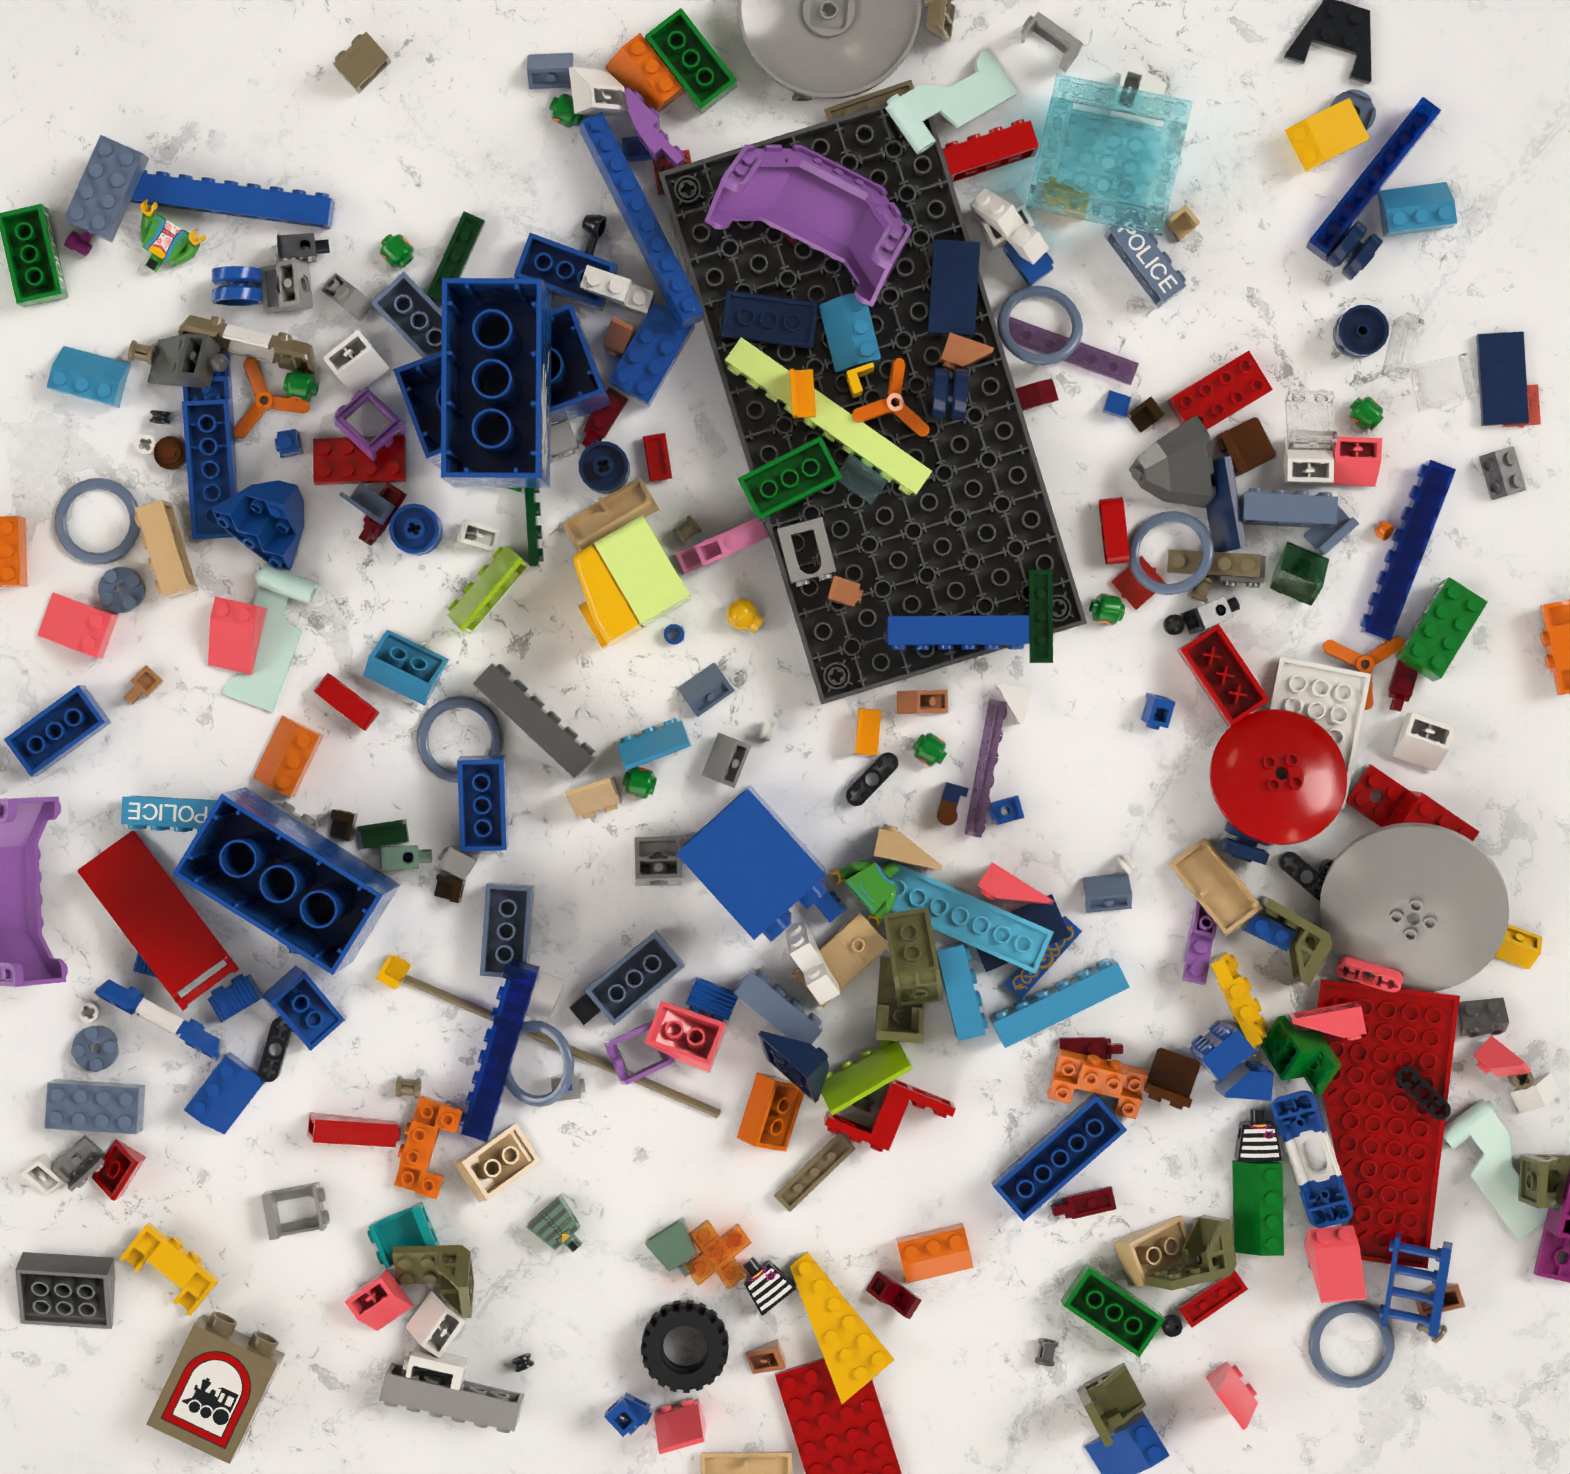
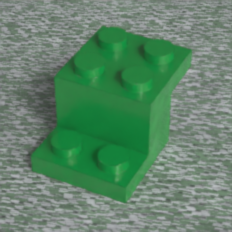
M1286 1015L1277 1017L1268 1031L1267 1037L1260 1044V1047L1282 1081L1304 1077L1315 1095L1323 1094L1342 1066L1320 1031L1312 1030L1297 1033Z

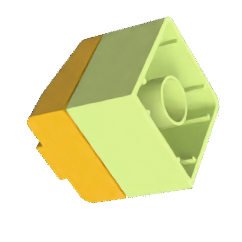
M643 515L594 542V546L591 544L582 549L573 557V564L586 599L578 607L603 649L619 643L643 629L642 626H648L692 600Z

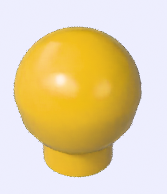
M744 598L731 602L726 611L728 623L738 630L748 629L755 633L764 620L763 617L758 615L756 606L750 600Z

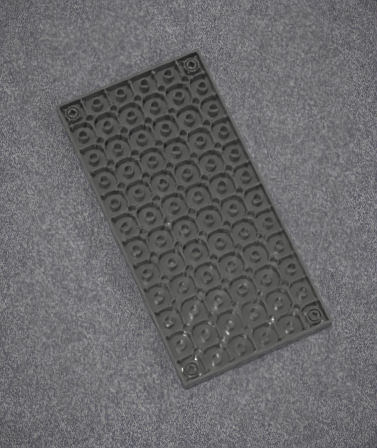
M887 103L750 144L755 148H764L765 145H781L783 148L802 145L883 186L887 191L886 197L889 202H894L901 212L900 218L903 223L909 224L912 229L873 307L868 305L881 361L874 363L873 373L859 377L863 393L862 396L854 399L846 380V371L835 373L819 305L854 293L858 284L846 265L839 260L832 259L829 255L819 250L812 249L809 245L798 239L791 238L788 234L778 229L771 228L762 221H732L727 229L721 230L715 229L710 224L704 222L723 175L743 147L659 172L660 181L694 292L704 311L702 318L749 471L751 472L821 436L842 476L841 481L764 519L821 705L1008 648V645H1000L999 650H985V645H977L975 650H961V645H953L952 650H938V646H930L929 650H915V646H907L906 650H892V646H886V618L888 616L1029 615V570H1053V634L1087 624L980 271L978 273L975 335L959 336L994 347V350L990 356L963 368L968 369L969 399L968 406H966L965 420H952L950 405H947V414L944 419L931 418L934 368H945L943 367L944 363L940 362L949 336L947 334L928 333L934 239L971 241L933 117L925 120L923 123L936 142L926 151L917 155L886 111ZM727 290L819 302L813 349L753 341L747 342L789 371L793 368L794 370L813 369L814 389L850 414L856 408L884 399L888 395L892 361L895 358H902L904 360L905 371L901 396L904 399V404L928 424L930 428L929 433L923 437L917 435L894 413H887L863 423L932 470V473L916 496L912 493L910 496L904 494L898 489L900 485L895 481L887 482L879 476L880 471L875 467L872 469L867 468L860 462L862 458L855 453L853 456H850L841 449L842 444L836 440L833 443L822 436V430L817 427L812 429L803 423L805 418L793 419L792 414L784 409L785 404L779 400L776 403L765 396V390L760 387L757 389L753 388L745 382L747 380L742 374L736 376L727 369L728 364L725 363V359L739 341L738 339L721 337ZM947 369L949 371V383H952L953 370ZM891 400V404L895 407V402ZM822 517L836 568V573H832V577L838 576L861 584L859 589L864 591L860 604L855 603V607H850L828 601L833 578L819 581L818 577L809 579L810 584L797 587L796 583L791 584L777 532L778 528ZM814 530L791 536L800 570L807 574L817 572L821 567V557Z

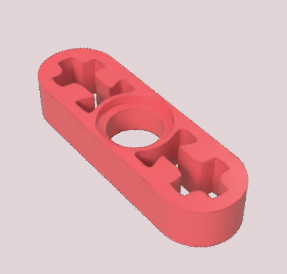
M1349 956L1341 957L1335 969L1337 975L1343 979L1388 992H1398L1404 980L1403 975L1397 970ZM1364 972H1371L1375 977H1369Z

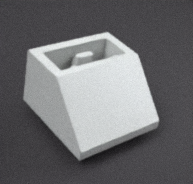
M1125 65L1109 116L1153 129L1167 84L1146 71Z
M580 67L569 68L574 114L596 115L602 112L604 116H612L627 110L624 86L607 70Z
M1013 188L998 195L1015 207L1024 223L1034 228L1035 224L1025 204ZM971 209L991 250L1008 242L998 231Z
M359 329L322 357L352 395L359 390L363 391L390 370V367Z
M1284 438L1283 484L1329 485L1334 482V456L1330 439Z
M1406 713L1392 756L1436 771L1450 747L1456 728L1415 713Z
M431 1290L405 1328L422 1347L440 1359L468 1318H461L441 1298V1295Z

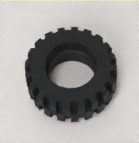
M678 1300L673 1301L672 1305L666 1304L662 1306L661 1310L655 1312L651 1316L650 1321L647 1322L642 1337V1362L644 1367L648 1368L649 1376L652 1379L656 1378L658 1385L663 1388L666 1385L673 1392L679 1389L683 1390V1393H690L691 1389L699 1391L703 1389L704 1385H711L715 1381L716 1376H720L728 1358L729 1337L728 1332L725 1330L724 1322L717 1317V1313L713 1309H707L706 1305L701 1302L699 1305L694 1304V1300H687L685 1303H681ZM688 1326L697 1329L703 1334L707 1350L700 1362L690 1366H681L667 1358L663 1344L666 1335L672 1329Z

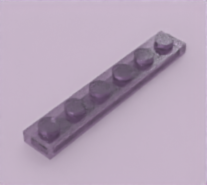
M1009 317L1010 334L1014 341L1024 348L1041 354H1051L1064 347L1069 340L1068 337ZM1080 342L1073 354L1063 360V362L1129 386L1132 384L1139 364Z
M989 700L965 835L981 838L986 828L985 816L986 810L990 806L989 794L994 784L993 772L999 758L997 752L998 745L1002 740L1003 732L1001 729L1003 720L1007 715L1006 702Z

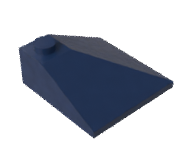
M760 1031L758 1035L766 1059L816 1103L819 1100L829 1070L826 1052L820 1047L816 1049L810 1043Z

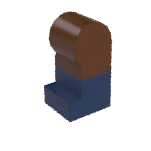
M945 782L937 811V819L941 824L950 826L956 822L958 817L956 809L960 795L967 797L969 788Z

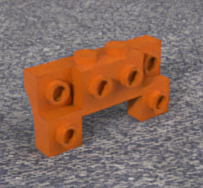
M1570 599L1540 605L1544 624L1540 639L1542 645L1546 647L1545 665L1547 669H1550V673H1553L1557 695L1570 693Z
M1059 1049L1047 1096L1050 1100L1070 1104L1075 1089L1116 1098L1112 1107L1114 1115L1136 1119L1142 1103V1093L1148 1079L1147 1069L1126 1065L1118 1060L1109 1061L1093 1054L1084 1055Z
M420 1096L414 1118L411 1123L407 1122L404 1135L407 1136L405 1145L401 1144L397 1155L401 1160L394 1183L395 1186L415 1191L416 1194L433 1199L439 1197L440 1187L445 1175L428 1171L440 1129L457 1133L464 1109Z

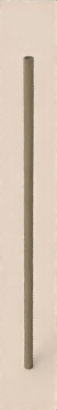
M406 975L403 981L404 984L511 1030L520 1024L412 976ZM534 1031L523 1034L560 1050L554 1040L546 1034ZM570 1045L574 1057L617 1075L611 1062ZM646 1077L634 1081L636 1084L715 1118H718L720 1115V1109Z

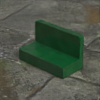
M406 819L357 826L358 831H361L363 848L410 841Z

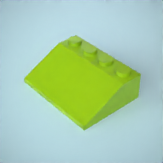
M509 546L499 547L492 556L494 558L489 566L485 564L478 572L480 577L476 582L473 583L471 581L464 588L463 593L465 595L460 600L455 599L448 607L450 612L447 616L463 632L471 634L528 567L529 563Z
M882 1040L879 1042L880 1047L872 1051L869 1048L859 1054L860 1058L854 1062L848 1060L839 1066V1071L834 1074L831 1071L827 1073L821 1094L832 1116L913 1069L899 1041Z

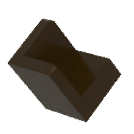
M1149 397L1126 416L1136 429L1142 433L1165 414L1154 399Z
M333 809L330 818L333 819L330 836L352 841L358 813Z
M437 874L434 896L448 899L450 902L460 903L466 880Z

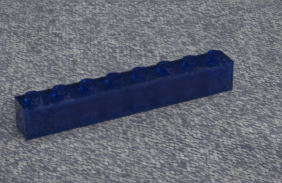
M1421 98L1309 239L1306 246L1308 250L1325 261L1433 125L1441 109L1426 98Z
M1428 460L1425 464L1422 463L1417 472L1419 477L1417 485H1413L1408 497L1411 498L1409 506H1405L1401 513L1400 519L1403 520L1401 527L1396 528L1392 540L1395 541L1392 550L1388 549L1385 555L1384 562H1386L1384 571L1381 570L1377 576L1376 583L1378 587L1376 592H1372L1369 597L1368 605H1370L1368 613H1364L1359 624L1362 627L1361 633L1385 642L1391 641L1456 469L1433 460Z
M513 959L510 965L506 964L502 978L506 979L504 987H499L496 997L500 1002L498 1008H493L490 1020L494 1021L492 1029H487L484 1042L488 1043L486 1049L481 1050L478 1058V1063H481L479 1071L475 1070L471 1082L475 1084L473 1092L469 1091L465 1104L469 1105L467 1113L463 1112L459 1123L460 1126H463L462 1135L485 1142L488 1141L491 1135L539 973V966Z

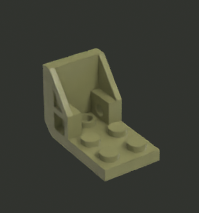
M1262 896L1259 900L1260 905L1263 906L1261 911L1276 919L1278 916L1282 917L1281 923L1295 929L1296 934L1289 946L1293 978L1310 986L1333 947L1330 933L1276 901Z
M929 908L884 914L883 920L890 954L897 1008L943 1001L941 975Z
M880 957L875 1021L876 1040L923 1043V1004L897 1008L890 957Z
M1521 1154L1518 1201L1536 1208L1545 1209L1556 1205V1202H1562L1570 1167V1155Z
M1208 1215L1198 1216L1182 1247L1184 1264L1175 1265L1172 1270H1155L1154 1274L1146 1276L1147 1285L1176 1290L1231 1276L1237 1265L1231 1220ZM1196 1255L1199 1256L1198 1263L1195 1260Z
M463 1245L393 1247L392 1256L398 1284L441 1283V1298L461 1318H471L474 1275L471 1252Z
M1125 1363L1084 1383L1077 1389L1082 1404L1105 1447L1114 1443L1111 1438L1114 1435L1113 1429L1126 1423L1146 1406Z

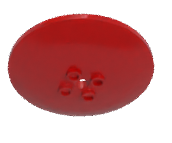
M1271 709L1251 713L1226 730L1219 739L1212 754L1209 777L1215 802L1224 817L1237 830L1254 840L1273 845H1291L1307 841L1321 833L1333 822L1344 803L1347 791V771L1339 747L1324 728L1310 718L1296 712ZM1276 769H1283L1287 774V778L1285 780L1277 778L1275 774Z

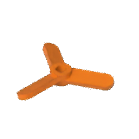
M254 358L245 359L243 367L254 392L255 402L234 428V435L239 439L245 438L267 410L274 409L302 414L310 410L309 401L304 402L286 396L270 394L257 361ZM267 397L268 403L262 405V398Z
M895 358L892 361L888 395L882 400L856 408L852 413V419L857 423H861L887 413H894L917 435L923 437L929 433L930 428L928 424L904 404V399L901 396L905 362L902 358ZM891 400L895 402V407L891 404Z
M1393 636L1366 655H1361L1333 640L1325 641L1322 648L1325 653L1355 667L1358 672L1371 674L1364 709L1368 710L1374 704L1372 682L1374 666L1397 652L1403 645L1404 640L1400 636ZM1363 660H1366L1368 663L1366 668L1361 667Z

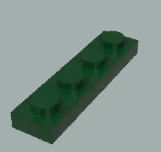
M463 211L427 291V296L442 302V278H461L483 229L485 220Z
M525 488L528 555L531 568L540 567V562H544L543 548H539V539L543 538L542 525H538L537 516H541V504L536 502V493H540V488Z
M1029 570V663H1053V570Z

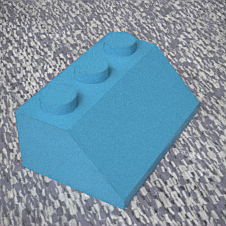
M1447 182L1377 191L1383 237L1447 229L1457 224L1455 200Z
M851 293L819 305L835 373L881 361L867 304L860 303L855 294Z
M63 346L52 364L47 388L120 408L131 363Z
M386 630L368 657L363 676L425 706L434 692L449 659Z
M673 718L663 722L665 727L656 730L655 726L642 730L643 735L634 738V735L631 734L621 738L622 743L618 744L617 747L625 771L692 746L683 721L677 722V719Z

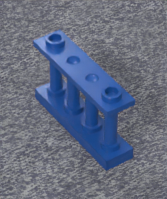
M1397 1232L1395 1239L1391 1238L1389 1252H1392L1393 1255L1385 1305H1380L1379 1318H1383L1382 1326H1387L1389 1318L1425 1325L1426 1328H1429L1428 1336L1438 1338L1453 1243L1444 1241L1442 1248H1437L1436 1250L1401 1243L1402 1233ZM1399 1252L1434 1258L1435 1261L1440 1262L1439 1269L1432 1272L1398 1265ZM1395 1274L1430 1280L1433 1284H1436L1435 1292H1430L1429 1294L1394 1287ZM1392 1296L1429 1303V1306H1433L1432 1314H1427L1426 1316L1390 1308Z

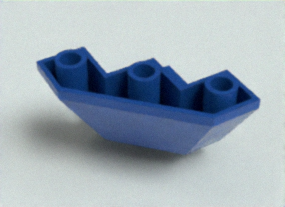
M279 480L250 485L214 506L212 512L219 526L274 568L291 570L304 529V500L297 485Z

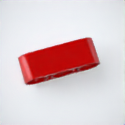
M1123 497L1099 499L1106 565L1129 563L1130 554Z
M328 672L313 690L318 696L364 731L369 728L380 714L378 710Z

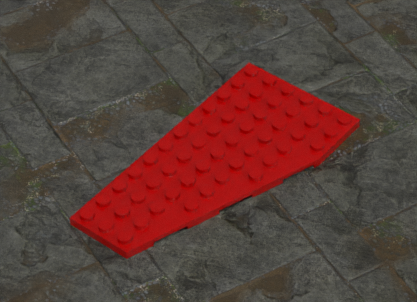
M1320 978L1317 1008L1357 1001L1362 1008L1367 1033L1362 1034V1038L1348 1040L1347 1037L1342 1038L1321 1032L1342 1065L1322 1095L1335 1156L1353 1206V1216L1349 1221L1350 1225L1354 1226L1360 1247L1361 1260L1391 1264L1393 1253L1389 1252L1391 1238L1395 1239L1397 1232L1402 1233L1401 1243L1430 1248L1445 1119L1437 1120L1433 1118L1397 1082L1395 1073L1400 1066H1411L1448 1101L1460 996L1401 988L1398 992H1388L1360 983ZM1403 1071L1401 1073L1403 1076L1401 1081L1407 1080L1412 1086L1408 1089L1412 1090L1413 1086L1421 1080L1417 1079L1415 1082L1410 1077L1411 1071L1408 1073ZM1425 1086L1419 1087L1416 1092L1417 1097L1420 1099L1427 1098L1430 1093L1429 1089ZM1433 1099L1429 1102L1436 1108L1435 1114L1438 1112L1443 1114L1445 1112L1443 1109L1445 1104L1440 1106ZM1399 1252L1397 1264L1428 1269L1429 1257Z

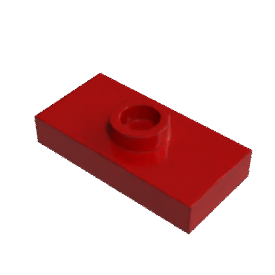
M660 433L643 436L649 481L655 482L672 479L666 434Z

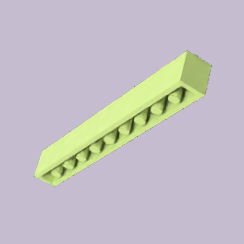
M741 337L725 359V363L728 364L727 369L736 376L739 374L747 378L746 383L755 389L760 387L765 390L767 398L775 403L779 400L785 404L784 409L792 414L790 371ZM814 389L816 417L805 418L803 423L812 429L817 427L822 430V436L833 443L836 440L842 444L841 449L850 456H853L855 453L862 458L860 462L867 468L872 469L875 467L880 471L879 476L887 482L895 481L900 485L898 489L904 494L910 496L912 493L916 496L932 473V470L863 422H855L852 419V414Z

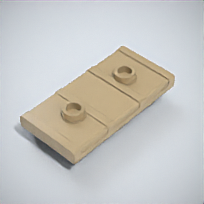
M641 477L607 497L597 498V503L564 521L562 525L577 552L591 544L594 546V542L640 515L646 518L660 509Z
M1205 837L1169 863V867L1180 878L1189 892L1193 894L1226 937L1263 909L1260 902Z
M858 912L819 948V951L828 969L838 982L839 990L841 991L888 948V943L870 922ZM798 967L792 975L814 997L806 986L804 973ZM831 1000L827 1001L826 1003L822 1004L821 1006L824 1008V1007L827 1005V1003L830 1002Z
M792 1451L701 1452V1474H792Z

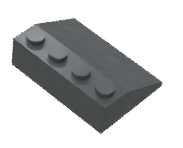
M22 1252L15 1269L20 1324L112 1329L115 1291L114 1258Z

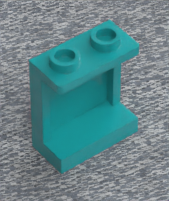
M423 1202L371 1223L369 1226L370 1230L367 1231L371 1243H375L378 1248L376 1252L377 1258L381 1265H385L386 1269L394 1264L392 1256L394 1246H435L440 1244Z

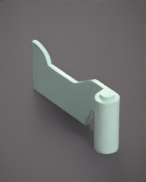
M987 48L975 60L976 73L953 86L944 87L922 84L902 96L896 94L887 101L886 111L917 155L926 151L936 142L923 123L925 120L940 113L958 129L1018 94Z
M265 564L263 568H258L255 575L259 588L253 605L265 607L267 611L253 674L233 677L227 682L221 694L274 712L302 633L301 630L283 617L290 597L311 604L316 594L318 583Z
M1481 1099L1444 1126L1443 1140L1453 1150L1469 1137L1473 1138L1483 1152V1155L1469 1174L1513 1236L1519 1241L1545 1222L1548 1208H1536L1518 1201L1519 1175L1512 1166L1510 1134L1496 1116L1495 1112H1497V1109L1490 1100L1485 1101ZM1557 1202L1556 1205L1551 1206L1552 1208L1560 1209V1205Z

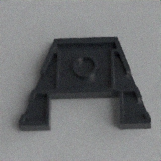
M1324 0L1286 52L1284 58L1304 64L1311 42L1356 55L1349 79L1370 84L1372 79L1370 10L1338 0Z

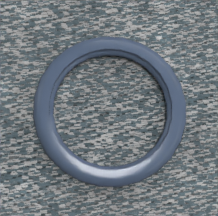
M1030 286L1015 291L1004 301L998 313L997 328L1003 344L1014 356L1030 364L1050 365L1065 360L1077 349L1083 335V322L1076 305L1068 296L1050 287ZM1035 296L1046 297L1056 301L1067 311L1072 324V332L1064 347L1054 353L1042 355L1028 352L1014 341L1009 330V317L1015 305L1020 301Z
M92 478L78 482L62 496L56 509L55 530L60 543L69 554L85 563L95 565L107 564L120 559L135 545L141 527L137 526L134 514H137V501L124 486L113 480ZM101 489L117 495L124 502L129 513L130 525L125 539L119 546L105 553H93L81 549L69 536L66 526L67 511L76 497L90 490Z
M1179 511L1161 512L1142 522L1135 530L1129 542L1130 562L1128 564L1131 573L1144 588L1157 594H1180L1198 585L1207 575L1213 562L1214 543L1206 526L1196 517ZM1167 522L1182 523L1193 529L1200 538L1203 551L1201 563L1197 570L1186 580L1173 584L1160 583L1151 579L1144 572L1139 561V549L1144 536L1157 525Z
M461 696L446 698L428 709L421 719L416 739L418 753L428 770L438 778L458 783V771H451L441 766L433 758L429 750L428 733L432 723L440 714L454 708H466L475 711L483 717L491 731L492 741L488 755H500L503 744L502 728L491 709L478 700Z
M530 1020L516 1025L506 1035L499 1052V1069L505 1086L513 1096L530 1106L543 1107L559 1101L566 1094L574 1075V1058L568 1041L559 1030L543 1021ZM528 1032H541L548 1035L557 1044L562 1054L564 1063L562 1079L553 1091L545 1095H532L525 1092L516 1083L511 1073V1048L520 1036Z
M1343 1302L1325 1310L1316 1319L1310 1331L1308 1348L1312 1364L1323 1378L1336 1386L1359 1388L1369 1385L1383 1375L1393 1359L1395 1345L1391 1326L1387 1323V1326L1383 1327V1318H1379V1311L1367 1304ZM1345 1313L1361 1314L1371 1319L1379 1328L1383 1338V1351L1379 1362L1372 1370L1360 1376L1348 1377L1334 1372L1326 1365L1320 1352V1338L1325 1326L1335 1317Z

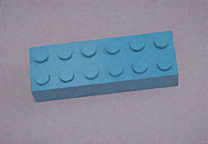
M1104 958L1096 962L1097 967L1088 970V968L1081 969L1075 973L1076 977L1070 980L1063 978L1055 982L1056 987L1050 990L1043 988L1034 993L1035 997L1029 1000L1022 998L1014 1002V1007L1009 1010L1002 1008L993 1013L994 1017L990 1018V1021L1004 1048L1130 988L1118 962L1114 959Z

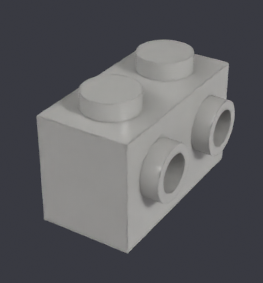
M718 732L702 775L735 788L752 745Z

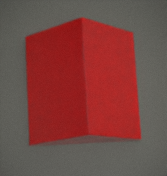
M115 1139L105 1155L104 1166L93 1174L92 1179L111 1200L116 1201L123 1196L146 1157L120 1140Z

